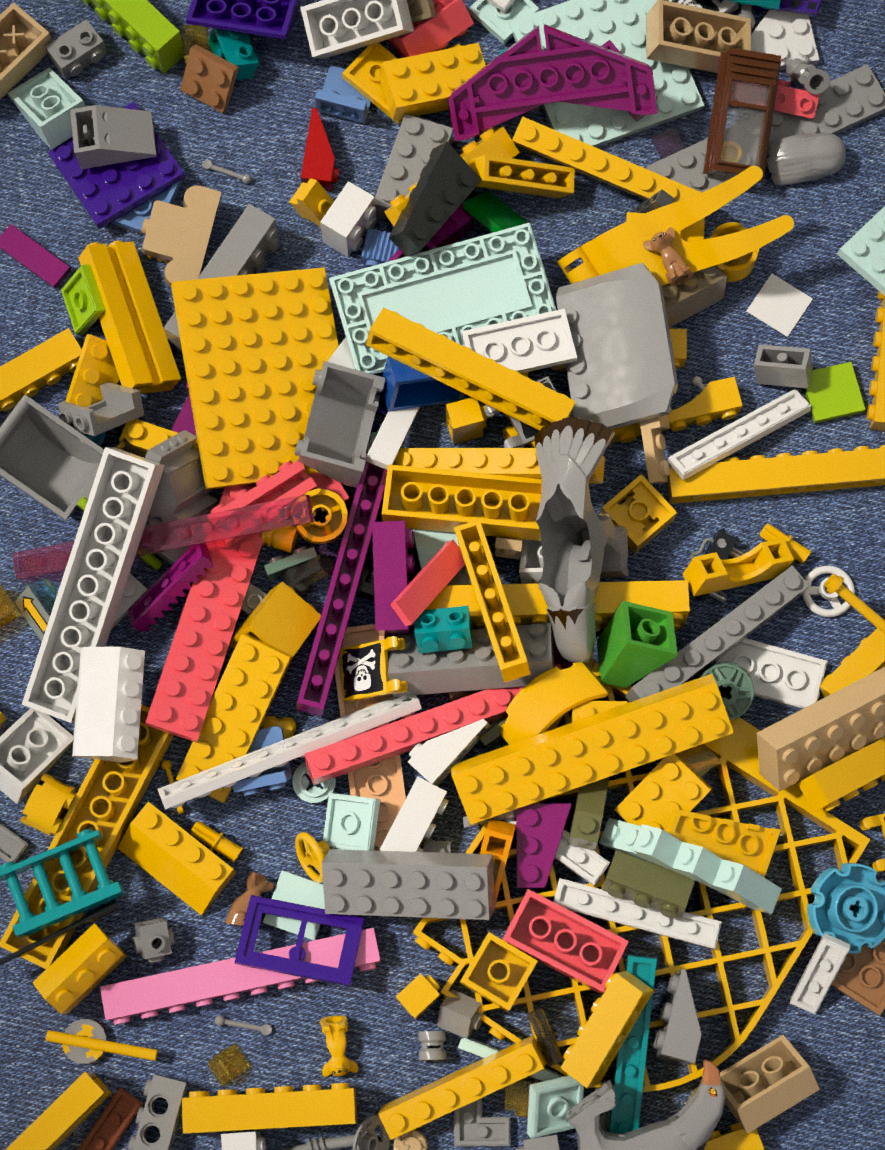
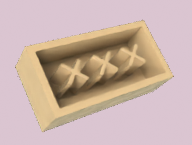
M14 2L0 15V100L47 55L45 46L52 42L50 33Z

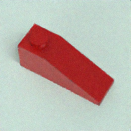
M312 108L301 172V184L303 182L307 183L311 178L317 180L325 191L332 192L333 183H338L340 169L335 166V158L317 108Z

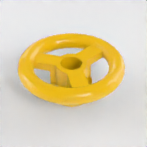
M300 832L295 838V849L299 862L306 874L314 882L323 883L322 861L330 847L324 840L317 842L309 833ZM311 866H314L318 870L320 875L317 874Z

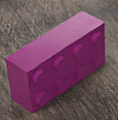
M405 521L372 522L376 632L380 636L412 634V628H415L414 622L412 625L405 626L390 605L410 583V575L415 574L414 558L412 555H409V548H414L412 528H408Z

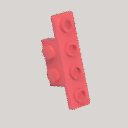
M732 80L729 100L736 99L738 102L764 106L766 86ZM778 80L774 111L814 118L820 95L790 87L791 82Z

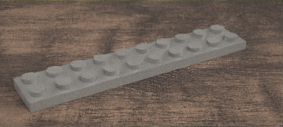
M866 64L830 81L829 87L819 94L814 118L774 111L769 141L806 133L839 134L884 113L885 92L869 65ZM762 113L725 130L723 142L733 141L741 147L742 156L739 164L755 166ZM708 138L646 166L647 170L699 192L709 190L736 176V174L718 171L713 175L702 174Z

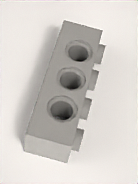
M155 1074L152 1080H147L144 1089V1096H147L145 1107L139 1108L136 1118V1124H140L137 1136L132 1135L128 1150L172 1149L182 1112V1098L186 1097L189 1083ZM164 1098L168 1102V1109L164 1114L160 1115L155 1111L154 1104L157 1099ZM151 1126H156L160 1130V1138L155 1143L150 1142L146 1135L147 1130Z

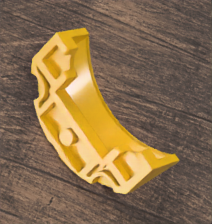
M575 662L570 668L560 670L557 666L540 674L519 691L506 710L508 717L505 724L500 727V734L510 745L544 733L558 718L569 710L585 702L607 697L609 693L597 676L583 662Z

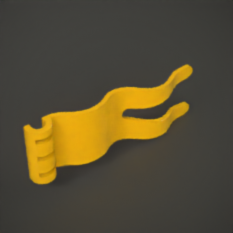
M751 166L735 177L709 190L652 210L618 225L573 250L558 260L557 263L571 284L643 263L655 279L664 286L669 284L666 278L667 271L663 266L661 253L648 251L643 246V242L651 240L656 233L666 232L667 229L672 227L675 231L672 248L680 254L684 264H687L691 271L697 272L739 258L769 244L792 230L794 220L789 215H783L761 225L723 236L689 242L681 238L680 232L682 229L717 211L762 179V169L758 166ZM581 258L583 263L571 270L569 264Z

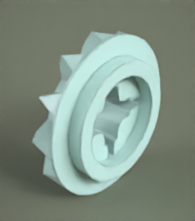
M305 762L295 770L292 784L295 793L300 799L309 803H318L327 799L329 793H333L336 786V778L321 782L320 784L323 789L314 786L307 791L310 782L305 775L307 774L309 777L310 775Z

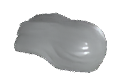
M806 133L769 141L768 147L771 149L768 150L767 164L775 185H789L820 180L837 173L844 166L846 160L844 142L838 136L831 133Z

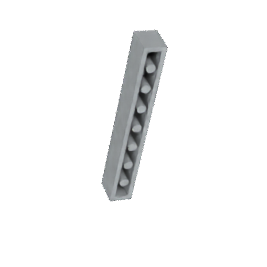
M792 565L677 653L678 655L674 659L654 670L634 685L626 694V699L632 702L691 681L799 598L810 585Z

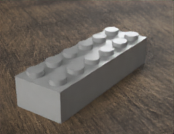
M248 204L198 279L259 274L265 266L266 257L269 253L275 252L280 242L275 218ZM174 312L163 329L170 347L182 353L176 312Z
M551 623L516 625L528 661L530 675L505 683L486 628L472 629L473 648L418 654L415 634L396 635L395 637H398V639H405V649L389 651V681L393 679L407 681L408 691L392 695L397 697L527 686L540 674L555 668Z
M330 849L322 861L325 914L490 920L495 908L493 854Z

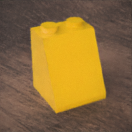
M282 581L268 592L235 631L229 646L235 649L241 634L246 633L294 657L320 620L321 615L313 605L304 601L296 594L292 587Z

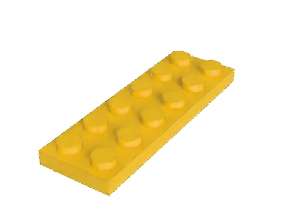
M246 633L241 634L210 702L198 741L192 742L176 780H182L249 753L293 656ZM233 786L221 787L211 791L208 796L225 803Z

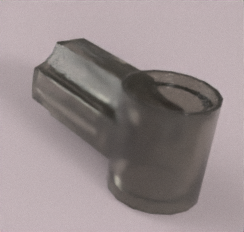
M319 554L303 565H296L286 569L282 575L286 585L292 587L297 595L303 597L314 590L313 586L332 576L335 567L332 560L326 554Z

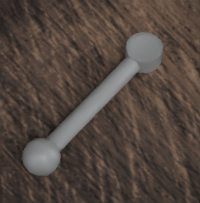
M204 160L202 163L205 171L212 169L238 178L245 184H249L252 181V177L249 174L242 175L213 165L210 160Z
M218 1015L215 1018L217 1026L225 1024L261 1031L263 1035H270L272 1032V1027L268 1024L259 1026L225 1019L222 1015Z

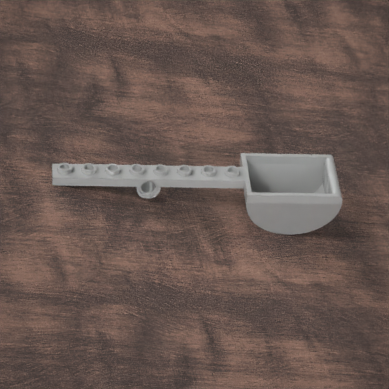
M24 395L0 427V476L64 521H67L78 506V501L82 497L89 498L104 449ZM150 514L148 515L140 541L156 551L169 564L173 565L193 543L179 533L176 534L165 527L159 519L151 518ZM249 583L241 611L249 616L267 594Z

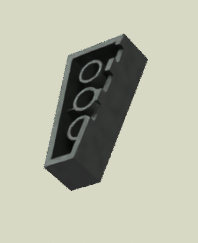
M448 142L432 149L429 155L430 159L427 165L423 167L419 175L420 179L409 196L410 199L402 210L389 236L390 240L406 257L422 250L482 180Z

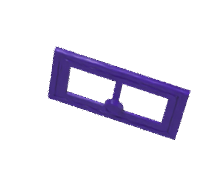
M251 895L234 963L350 986L365 917L325 914V909ZM263 913L301 920L296 946L290 949L289 958L253 952ZM307 922L347 929L338 968L304 961L306 954L302 948Z

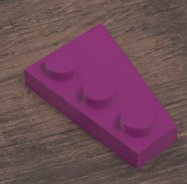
M529 804L516 809L517 888L546 887L572 804Z

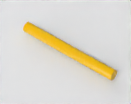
M48 1030L46 1034V1041L152 1061H156L158 1050L52 1030Z

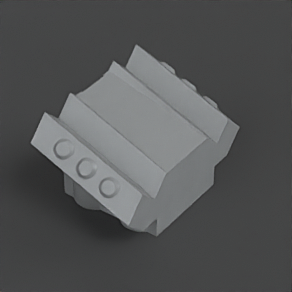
M186 430L150 448L145 456L146 459L165 465L149 512L150 517L156 518L161 516L164 526L176 534L211 514L210 511L216 507L219 501L209 495L210 490L205 488L200 453L193 448L197 436Z

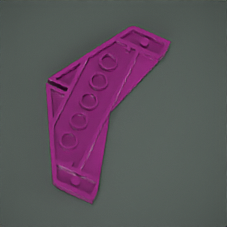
M545 24L544 34L547 49H542L538 25L453 90L449 97L455 141L472 138L486 129L551 102H565L630 111L632 114L639 115L658 114L653 71L648 64Z

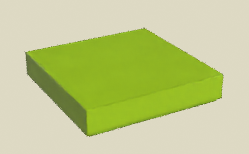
M90 264L81 265L61 289L76 335H84L105 311Z
M852 362L812 370L809 387L804 388L807 401L811 405L810 412L814 424L863 413L866 410Z

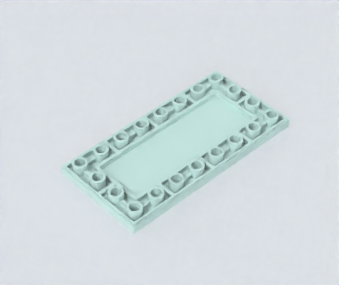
M530 223L329 278L355 370L373 375L384 372L388 357L366 345L369 330L383 307L395 311L415 323H420L425 328L444 335L464 346L462 331L556 311Z

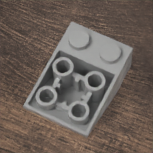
M99 105L70 109L74 153L81 169L157 157L151 111Z
M681 969L669 978L666 992L671 994L669 1002L662 1006L659 1020L664 1021L662 1031L656 1032L653 1048L657 1049L656 1056L685 1064H693L696 1060L702 1034L686 970Z

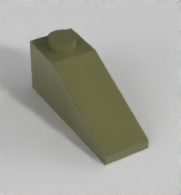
M609 777L579 787L567 845L595 851L602 824Z

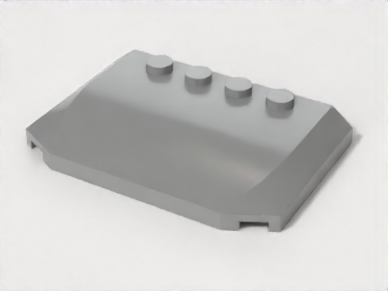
M639 263L559 287L556 294L558 310L565 309L577 354V361L566 363L571 399L576 401L573 407L574 417L604 424L612 430L670 414V403L673 394L677 392L678 380L663 288L647 266Z

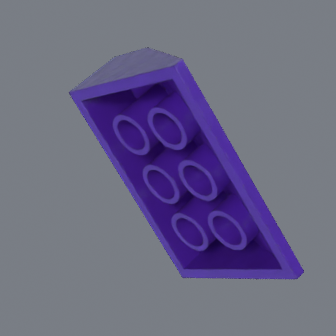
M192 0L186 24L286 39L296 23L301 0Z

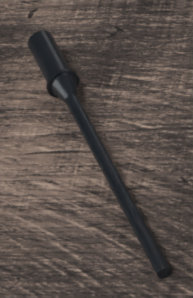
M113 899L91 911L88 910V913L80 920L0 959V966L82 924L95 923L96 920L120 909L116 899Z

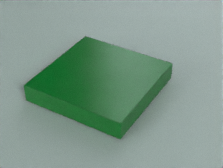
M490 191L467 199L462 206L465 211L493 233L527 223L525 219Z

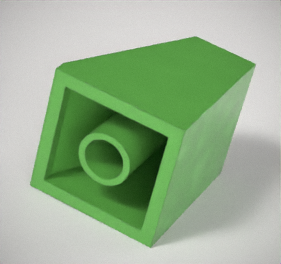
M622 601L597 639L600 682L626 688L674 659L678 654L673 612Z

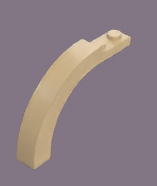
M566 363L552 366V370L565 372L567 371ZM664 415L639 422L649 483L652 484L667 483L668 475L670 474L669 464L664 456L666 442L660 431L670 428L668 416Z

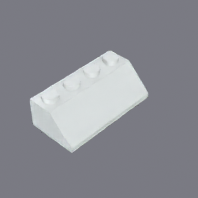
M81 647L73 757L120 763L137 759L145 659L144 650L125 647Z

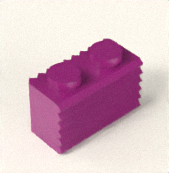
M463 204L455 210L429 240L437 248L457 243V240H461V237H465V234L473 231V216L463 209Z

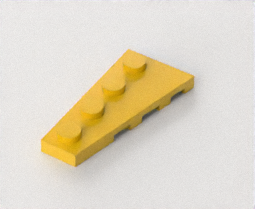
M86 335L65 402L83 407L90 406L103 400L100 385L107 382L118 384L120 379L106 340L93 335Z
M679 809L672 811L666 828V832L680 841L704 847L721 859L743 864L764 878L781 832L780 829L760 827V825L745 824L729 819H719Z

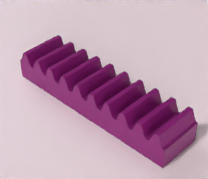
M197 540L128 609L132 627L139 631L149 632V624L156 625V617L163 618V610L170 611V603L177 604V596L184 597V589L190 590L192 588L191 582L198 583V575L205 576L207 574L205 568L212 569L214 567L210 552L205 543Z

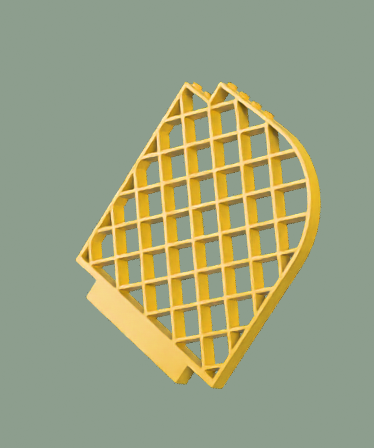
M595 663L589 669L600 680L599 664ZM602 683L609 693L606 701H615L614 693L629 703L625 696L633 687L632 685L623 688ZM569 711L558 718L546 732L557 728L562 720L564 725L570 724ZM740 717L730 720L734 731L733 734L697 746L714 757L715 760L690 764L688 766L695 772L718 768L726 806L694 813L711 817L728 814L730 820L740 822L738 812L775 805L784 844L776 845L773 854L786 851L795 889L793 892L780 894L777 902L797 898L804 931L798 941L769 947L761 911L751 909L760 949L722 956L717 939L716 948L714 950L711 949L712 959L674 966L668 937L659 935L666 968L656 970L655 977L668 975L669 980L670 976H673V974H676L681 969L687 971L711 965L715 966L724 1007L697 1012L696 1014L698 1019L723 1013L726 1014L732 1042L711 1061L716 1067L731 1056L746 1040L813 934L807 915V904H809L807 896L814 894L810 892L811 888L805 889L796 849L832 842L840 871L842 863H856L870 841L869 838L829 812H826L824 807L813 812L797 783L778 791L760 775L757 732L760 730ZM727 766L774 797L736 804ZM630 770L622 772L623 778L608 782L607 790L626 787L628 796L634 790V785L639 784L649 773L632 776ZM579 787L532 804L575 797L578 794ZM785 804L831 834L794 842ZM488 823L484 824L466 853H475L484 839ZM600 831L598 840L601 839L603 831ZM843 841L854 848L848 860ZM597 843V846H596V848H595V852L600 855L599 848H598V843ZM517 848L509 851L508 858L517 857ZM552 865L549 875L551 891L538 894L554 901L557 881ZM504 870L501 882L504 901L496 902L494 910L506 908L510 925L514 917L513 906L520 905L524 896L511 899ZM604 873L594 886L590 883L583 885L602 889L605 882ZM695 881L702 910L690 912L691 914L713 919L712 915L749 908L742 903L711 908L706 886ZM422 918L413 931V935L417 937L414 941L427 951L430 947L440 953L438 958L449 966H452L453 963L458 965L440 994L445 996L442 1001L447 996L459 998L449 990L464 967L470 965L474 958L466 919H459L467 955L465 959H461L423 933L427 924L449 920V918ZM607 921V930L616 935L639 930L628 926L616 928L615 923ZM792 949L776 975L771 953ZM761 955L769 988L760 1000L733 1005L723 963ZM622 956L617 965V972L625 971ZM570 978L571 988L531 996L527 979L523 986L524 997L517 998L512 1006L526 1004L532 1036L534 1035L541 1051L575 1044L578 1037L541 1045L532 1002L573 994L581 1026L586 1021L580 992L592 989L585 985L579 986L577 981ZM474 992L476 1001L481 1002L478 1013L483 1014V1012L502 1009L494 1003L483 1005L481 996ZM756 1007L739 1033L734 1011ZM483 1014L481 1020L491 1027L489 1031L491 1035L502 1042L505 1038L514 1044L522 1041ZM664 1021L650 1022L649 1029L663 1026ZM544 1056L546 1060L545 1065L564 1076H570L561 1069L560 1065ZM696 1062L687 1064L688 1075L665 1083L650 1085L645 1064L642 1092L664 1090L701 1077L704 1066L697 1070ZM600 1082V1084L597 1085V1086H594V1088H599V1087H600L601 1085H603L604 1083H601V1082Z

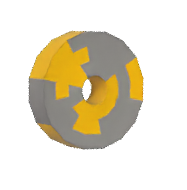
M80 1019L72 1022L64 1032L108 1041L105 1029L100 1023L91 1019ZM62 1044L66 1056L78 1064L96 1062L105 1053L103 1051Z

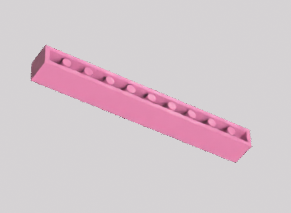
M374 928L362 930L354 965V968L359 967L360 972L376 969V964L381 963ZM345 934L302 943V948L306 954L304 961L338 968ZM296 945L259 953L289 958L290 949ZM235 958L105 985L101 986L100 990L105 1019L107 1021H114V1025L131 1022L130 1017L141 1015L142 1019L158 1016L157 1011L168 1009L169 1013L186 1010L185 1005L196 1003V1007H203L213 1004L212 999L223 997L224 1001L239 999V993L250 991L251 995L266 993L267 987L278 985V990L294 987V981L305 979L306 984L318 982L319 980L237 965L234 963Z

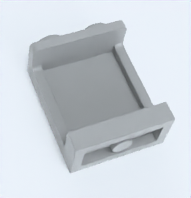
M109 382L100 385L103 400L90 406L83 407L64 401L58 403L59 418L78 432L92 436L99 435L144 415L140 390Z

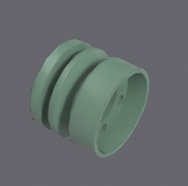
M729 661L717 662L706 668L700 678L713 674L719 692V686L721 685L725 688L728 686L732 688L730 690L731 697H722L729 720L737 719L745 714L751 706L754 696L753 681L747 670L739 664Z

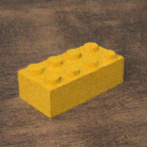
M479 43L382 62L379 79L392 121L402 120L405 114L416 117L450 110L449 97L452 91L486 66Z

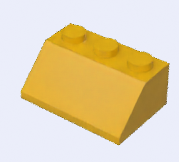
M94 923L32 983L43 998L60 1014L68 1015L128 955Z

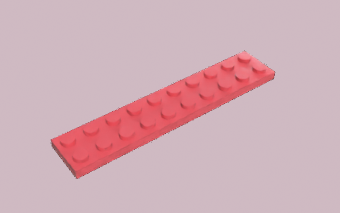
M243 485L224 488L219 504L224 503L227 505L234 501L233 497L243 489L250 491L254 487ZM264 525L226 548L211 526L205 544L210 552L214 567L212 569L205 568L207 574L205 576L198 575V583L192 582V588L189 590L144 725L193 742L198 741L263 543L261 536Z

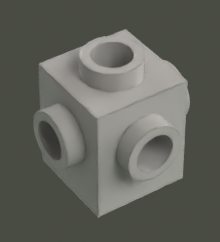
M160 917L134 923L136 936L133 937L135 953H139L145 960L148 959V962L161 961L165 959V955L172 954L171 946L175 944L172 929H168L165 919Z

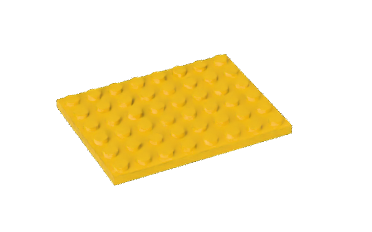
M325 267L172 282L171 289L206 490L256 484L259 479L266 475L272 477L279 472L278 468L290 460L294 463L299 459V456L294 455L298 439H304L317 387L312 385L316 369L321 370L324 361L327 362L339 347ZM303 464L307 475L318 472Z

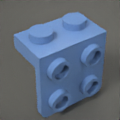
M280 726L259 729L249 753L284 740L282 728ZM290 761L282 767L267 769L259 776L247 777L237 781L233 785L234 793L242 791L243 796L258 793L259 788L269 786V790L285 787V782L293 778Z

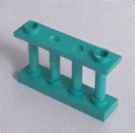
M93 828L86 829L78 833V838L17 864H15V861H11L0 866V881L6 879L20 915L19 923L12 926L17 937L24 938L126 895L121 883L118 881L114 883L113 880H109L95 844L96 841L104 838L99 830L93 831ZM82 847L86 849L99 883L97 885L98 890L87 894V891H83L69 855L70 852ZM55 858H59L72 892V901L63 905L57 902L43 863ZM31 868L46 904L45 912L36 916L30 912L17 874Z

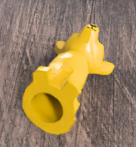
M337 1015L320 1019L319 1023L322 1027V1033L326 1034L327 1048L332 1056L324 1064L322 1075L327 1077L332 1074L340 1077L349 1072L357 1073V1063L345 1056L347 1044L345 1032L348 1031L347 1017Z

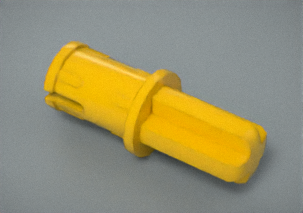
M767 523L760 532V536L766 541L783 538L792 556L801 565L811 553L810 549L808 550L793 540L791 534L787 536L771 524Z
M197 821L191 829V835L211 847L210 851L215 850L233 863L243 850L242 847L224 837L223 832L219 834L200 821Z

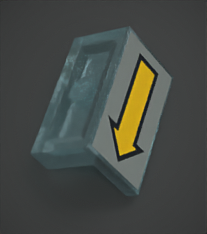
M48 578L27 584L14 601V604L41 643L58 594Z

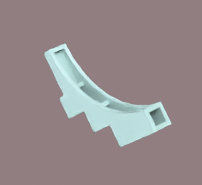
M609 818L599 841V844L606 848L618 850L677 872L733 898L750 909L764 913H773L782 889L743 864L721 859L704 847L682 842L663 829L644 824L638 826Z

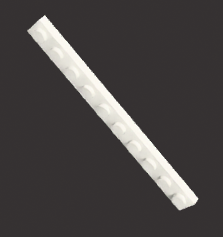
M416 695L392 697L158 789L164 808L180 807L188 800L196 797H205L211 791L221 787H231L239 780L259 776L263 771L272 767H282L290 760L304 757L305 753L362 734L369 729L382 727L400 717H410L415 711L422 709L419 699Z

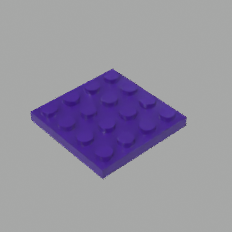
M135 102L124 107L125 109L140 110ZM155 130L157 157L81 169L74 153L73 138L48 152L51 160L98 229L103 228L186 178L183 170Z

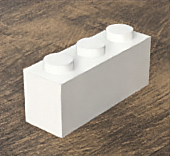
M417 777L379 851L423 852L424 849L420 848L424 838L428 840L431 838L436 828L433 821L437 813L442 815L449 803V800L445 799L447 791Z

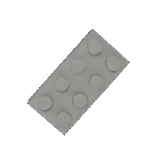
M408 114L404 115L375 195L376 217L389 220L384 211L392 206L390 201L401 194L406 196L410 193L408 188L419 181V175L423 167L427 165L433 148L445 142L452 146L453 128Z

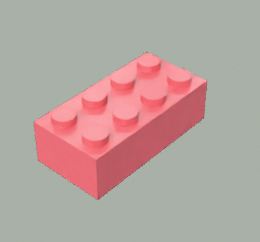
M529 889L502 939L535 960L600 994L604 993L606 989L605 984L614 973L629 942Z

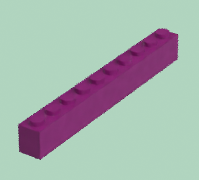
M367 461L357 485L297 700L296 710L323 717L372 539V522L377 520L385 491L387 470Z

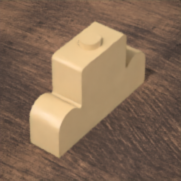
M192 186L184 194V207L156 200L153 204L150 219L144 218L141 233L145 234L142 253L170 261L164 271V280L169 287H171L174 281L195 280L200 276L221 196L220 191L203 186Z

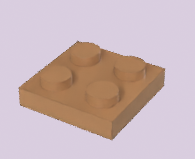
M195 44L190 48L180 90L223 113L228 109L239 67Z

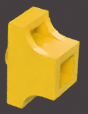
M310 178L307 183L303 182L289 203L301 218L312 221L321 229L320 221L334 201L317 180Z

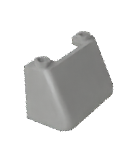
M324 361L322 369H316L312 385L317 387L304 439H298L294 455L299 456L298 462L346 486L357 488L364 470L370 433L378 408L380 393L383 390L386 378Z

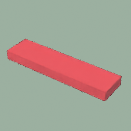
M454 540L446 542L390 604L405 626L413 624L465 565L460 548Z

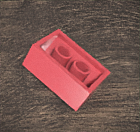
M433 0L436 17L412 23L414 32L391 38L387 41L402 58L442 50L448 45L450 40L454 37L462 36L468 31L467 28L474 24L463 0Z

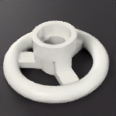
M821 566L812 570L804 579L810 585L802 594L807 607L815 614L823 617H836L845 613L851 605L846 601L841 605L837 598L839 595L836 592L833 594L826 592L824 584L828 578H825L819 587L811 586V583L821 574H836L844 578L843 582L846 587L855 594L854 584L849 575L842 569L834 566ZM811 595H821L824 599L829 600L833 609L819 607L814 603Z

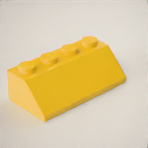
M147 802L131 822L117 847L201 916L236 874L232 867L150 802Z

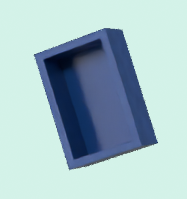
M389 356L387 357L382 376L386 378L382 394L387 411L447 404L464 399V393Z

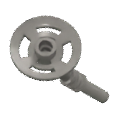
M372 1115L362 1122L356 1135L325 1139L321 1136L319 1140L314 1138L313 1142L307 1140L306 1144L283 1150H329L352 1146V1150H389L391 1140L380 1117ZM377 1126L380 1129L381 1141H378L377 1134L374 1131Z

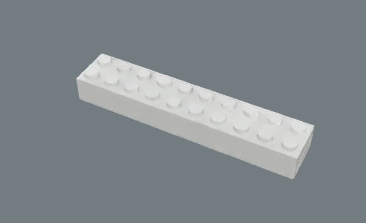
M105 447L22 705L70 723L75 722L81 647H106L165 465L118 448Z

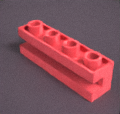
M291 460L284 463L278 468L279 472L272 477L269 475L262 477L256 482L257 486L250 491L243 489L234 495V501L227 505L221 503L210 511L209 523L226 548L297 504L299 499L308 491L317 488L313 479L309 478L302 463L298 462V460L294 463Z

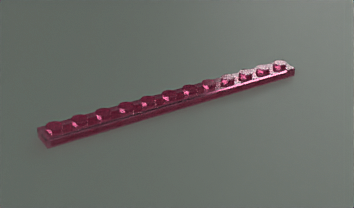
M301 495L146 526L135 557L312 523L314 518L310 495ZM74 541L12 553L16 579H26L65 571Z

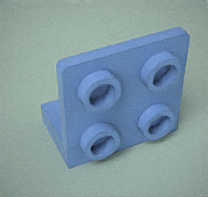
M330 66L323 90L318 89L315 96L318 112L365 124L371 101L342 78V73L346 69Z

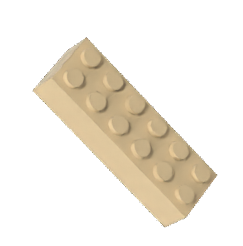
M885 667L757 732L760 775L778 791H781L884 737Z

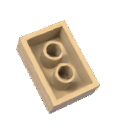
M784 1035L779 1036L720 1072L721 1082L724 1084L726 1094L725 1105L747 1134L820 1090L810 1066Z

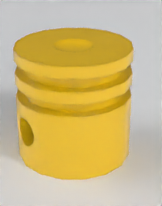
M276 516L264 525L261 539H263L262 545L265 546L267 544V547L270 548L273 545L274 549L293 553L299 532L294 521L284 518L280 520Z

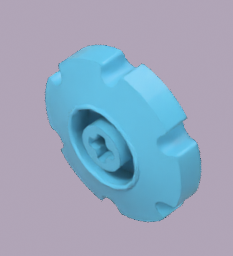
M842 863L840 871L836 868H828L818 876L810 890L814 894L815 900L813 903L807 904L808 920L815 935L823 936L826 933L850 944L848 953L855 954L861 952L862 945L874 948L885 938V881L876 880V870L863 864Z

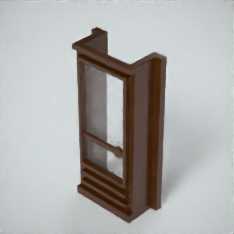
M730 48L727 52L720 53L702 174L713 175L718 171L738 175L751 166H758L763 171V177L758 183H763L781 66L780 55L738 48Z

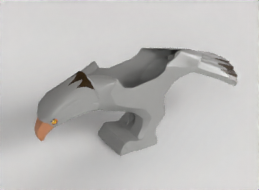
M570 417L552 422L551 425L542 427L534 435L536 457L542 476L541 500L536 519L541 533L544 562L543 574L539 580V588L548 606L546 610L560 654L564 659L572 663L583 662L590 668L596 663L593 657L596 642L594 601L600 578L628 577L627 529L624 526H614L612 520L607 515L596 514L591 503L589 480L615 433L604 424L579 419L578 417Z
M705 1059L703 1061L704 1069L701 1083L697 1091L681 1110L667 1120L649 1124L623 1134L604 1132L599 1124L600 1115L611 1110L616 1105L615 1088L610 1080L606 1081L566 1113L567 1121L576 1129L578 1135V1150H704L724 1109L726 1094L724 1084L721 1082L719 1069L711 1061Z

